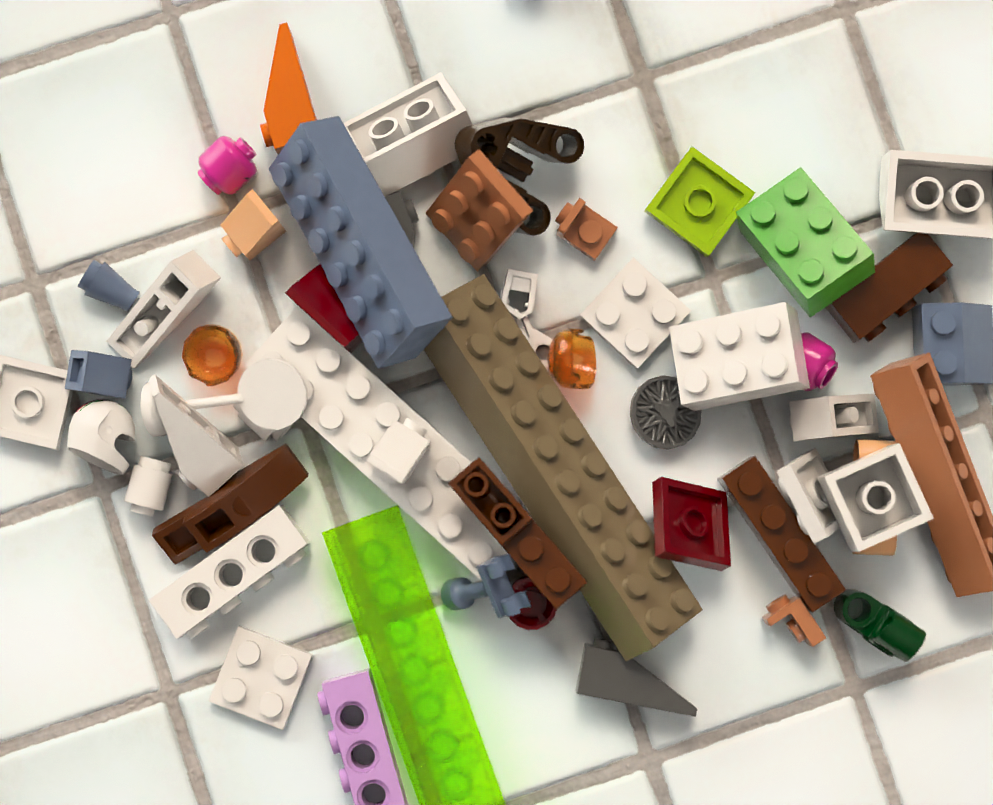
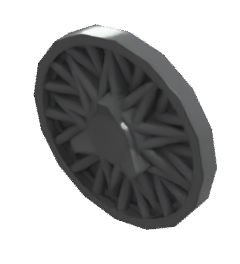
M662 375L651 378L637 388L631 399L630 418L633 429L642 441L654 448L669 450L683 446L695 436L701 423L702 410L693 411L681 405L677 377Z

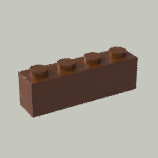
M756 456L748 457L717 478L796 597H800L808 611H816L846 590L815 543L813 544L810 536L802 531L796 515Z

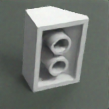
M442 73L343 123L384 196L396 193L422 177L430 176L437 169L459 159L455 151L456 136L463 128L473 125L466 109Z
M889 150L881 157L879 203L883 230L993 239V158Z

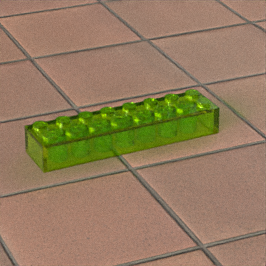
M396 505L322 532L419 805H508L401 507Z

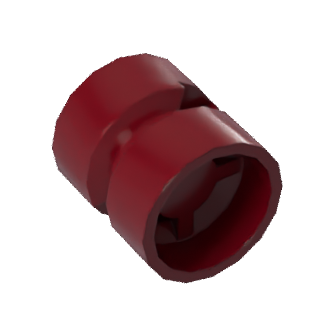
M528 576L515 580L511 585L514 593L525 591L531 607L521 608V613L509 616L510 620L518 627L526 630H538L547 626L554 618L557 610Z

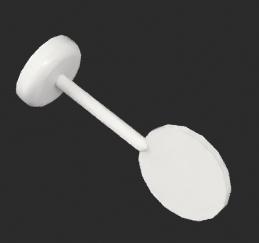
M266 358L253 363L243 372L238 383V394L185 401L194 409L240 404L242 412L252 423L264 429L280 430L291 426L302 416L307 405V387L303 376L293 365L281 359ZM147 382L143 386L140 405L143 422L148 433L153 437L165 436L167 434L152 395L150 382Z

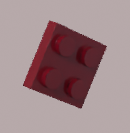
M662 476L653 481L655 557L718 571L731 567L727 492Z

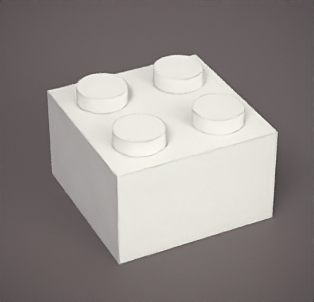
M900 443L886 446L817 477L850 551L860 552L934 519Z

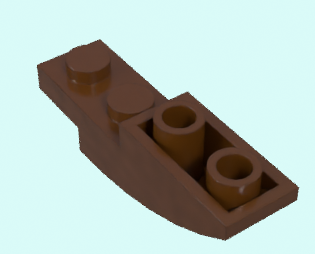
M287 443L235 473L210 497L203 498L155 527L152 537L175 565L202 549L208 553L277 505L308 477L309 473Z
M480 457L448 483L556 610L588 584Z

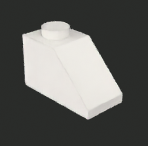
M875 393L826 396L789 402L790 425L794 441L879 433Z
M406 418L403 425L394 420L366 461L405 484L431 443L423 438L427 430Z

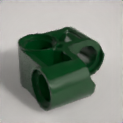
M847 589L838 595L834 601L836 617L862 635L864 640L890 657L894 656L905 662L909 661L924 643L926 632L899 612L880 603L864 592L856 589ZM860 598L863 603L862 614L857 618L851 619L848 614V606L852 600Z

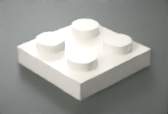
M633 257L579 317L634 368L638 369L670 334L669 327L679 325L691 310Z
M0 355V437L59 450L74 391L64 389L68 370Z
M816 448L800 455L776 471L779 476V486L785 497L791 499L798 513L797 520L799 526L806 535L810 536L813 544L828 538L840 528L817 477L828 473V470Z
M238 626L209 702L283 730L313 654L245 627Z

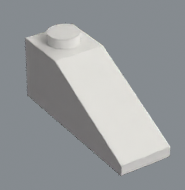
M194 250L170 261L106 342L123 358L132 359L131 366L133 368L138 367L202 302L221 277Z
M154 374L149 379L152 395L180 470L178 474L190 489L195 490L199 488L210 497L244 466L239 448Z

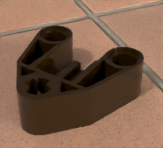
M503 117L467 126L459 131L455 139V151L461 166L469 156L480 149L496 169L501 170L520 182H524L527 176H531L533 161L508 148L509 143L526 153H531L544 161L554 163H574L579 160L584 151V139L576 129L522 118ZM561 136L563 140V148L562 151L558 153L556 149V143L559 137ZM507 180L533 209L527 224L524 225L522 223L515 232L532 236L545 232L551 220L548 206L541 200L528 194L527 190Z

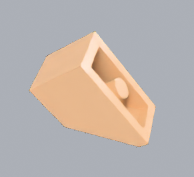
M253 189L244 196L220 225L227 233L222 238L227 247L236 257L243 253L249 260H252L286 232L281 223Z

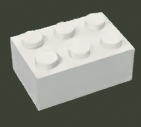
M786 302L669 327L681 405L693 411L810 388L798 312Z

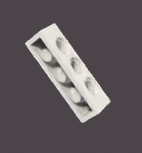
M278 505L150 598L149 602L176 639L187 634L191 640L210 626L206 619L218 610L224 616L242 603L239 597L240 594L250 587L257 592L275 578L271 572L284 563L288 569L307 555L303 548L308 546L310 541L284 505ZM263 539L269 540L275 547V555L270 562L260 561L255 554L257 543ZM229 563L238 565L242 570L243 577L237 586L229 585L223 578V570ZM196 587L206 589L210 595L209 605L205 609H198L192 604L191 594Z

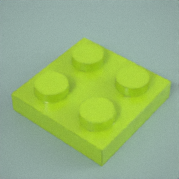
M691 146L644 212L708 258L737 219L736 212L747 205L756 192Z

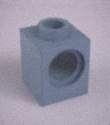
M71 350L64 389L125 398L126 391L132 382V370L130 369L132 359L91 351Z

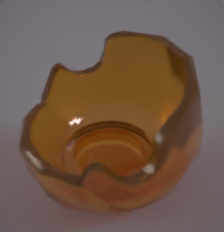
M206 324L194 329L184 341L182 359L189 376L205 383L206 386H215L229 381L240 369L243 356L241 343L236 335L229 329L217 324Z
M564 329L558 332L550 343L547 363L551 376L563 388L590 389L595 382V345L591 337L579 334L584 333L583 329Z

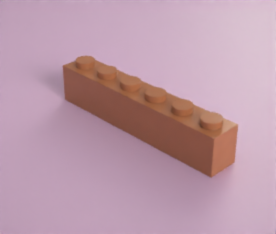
M928 352L889 363L870 375L874 393L880 400L888 420L889 431L895 438L896 444L900 443L934 518L927 521L931 531V539L937 547L944 564L946 577L951 583L956 597L993 591V515L931 354Z

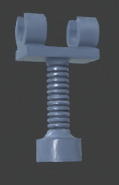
M510 554L494 556L476 566L482 582L472 583L464 577L447 580L441 589L442 601L450 610L469 608L473 605L475 599L489 597L497 618L504 617L505 615L507 617L521 613V608L531 607L525 591L514 593L505 572L516 569Z

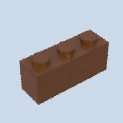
M915 233L877 263L874 274L825 308L853 343L861 340L863 337L867 342H870L887 328L883 324L884 320L893 313L900 318L917 304L913 298L923 289L931 293L948 280L944 273L953 264L929 234Z

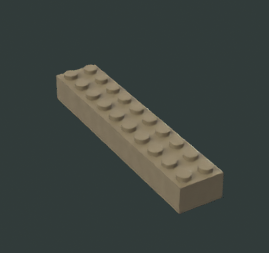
M483 274L441 297L453 318L426 346L424 351L534 521L588 582L580 592L625 661H628L656 647L703 609L672 561L655 557V538L652 530L491 283Z

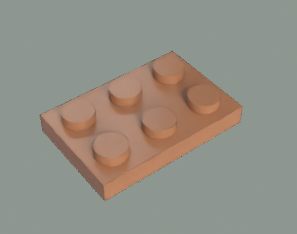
M479 149L467 158L427 210L426 215L431 219L434 227L443 233L456 247L462 259L470 263L478 272L489 263L533 212V209Z

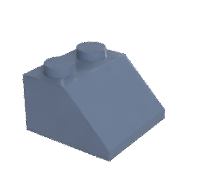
M963 302L922 303L912 308L914 356L930 352L943 386L993 384L992 305Z

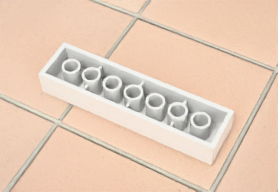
M297 306L249 358L244 366L248 368L253 363L266 358L281 359L293 365L303 376L307 387V405L301 417L481 580L476 566L494 556L507 554V552L448 484L468 467L471 462L348 350L341 346L306 312ZM406 418L427 430L423 438L431 443L404 484L368 463L366 459L394 420L403 425Z

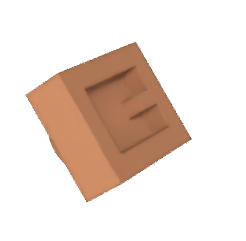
M581 198L577 200L574 206L567 202L555 219V222L560 225L556 235L595 261L618 227L586 206V202Z
M785 594L766 606L769 613L762 617L765 624L772 626L788 615L791 620L786 623V626L798 643L805 640L808 645L814 647L826 639L800 597L793 596L789 599Z

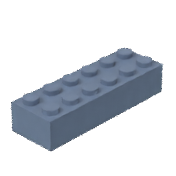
M336 116L300 123L269 167L272 179L280 189L292 216L297 220L308 240L310 249L319 260L329 283L336 291L348 318L352 320L364 342L366 351L371 355L377 368L381 369L415 359L453 317L341 118Z

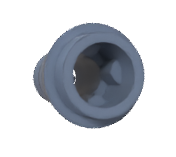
M93 260L77 286L85 291V296L119 307L126 312L130 310L140 293L106 262L101 264L96 260Z

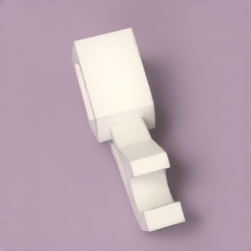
M507 269L500 299L535 352L541 344L553 346L554 340L534 329L527 316L534 309L538 274ZM510 290L528 293L527 302L524 303L525 311L519 313L518 309H513L508 305L510 302L508 299ZM541 360L545 368L548 369L550 361Z

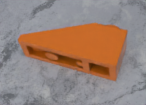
M287 22L279 24L263 110L267 123L260 124L266 147L274 146L278 155L300 123L317 120L293 36Z

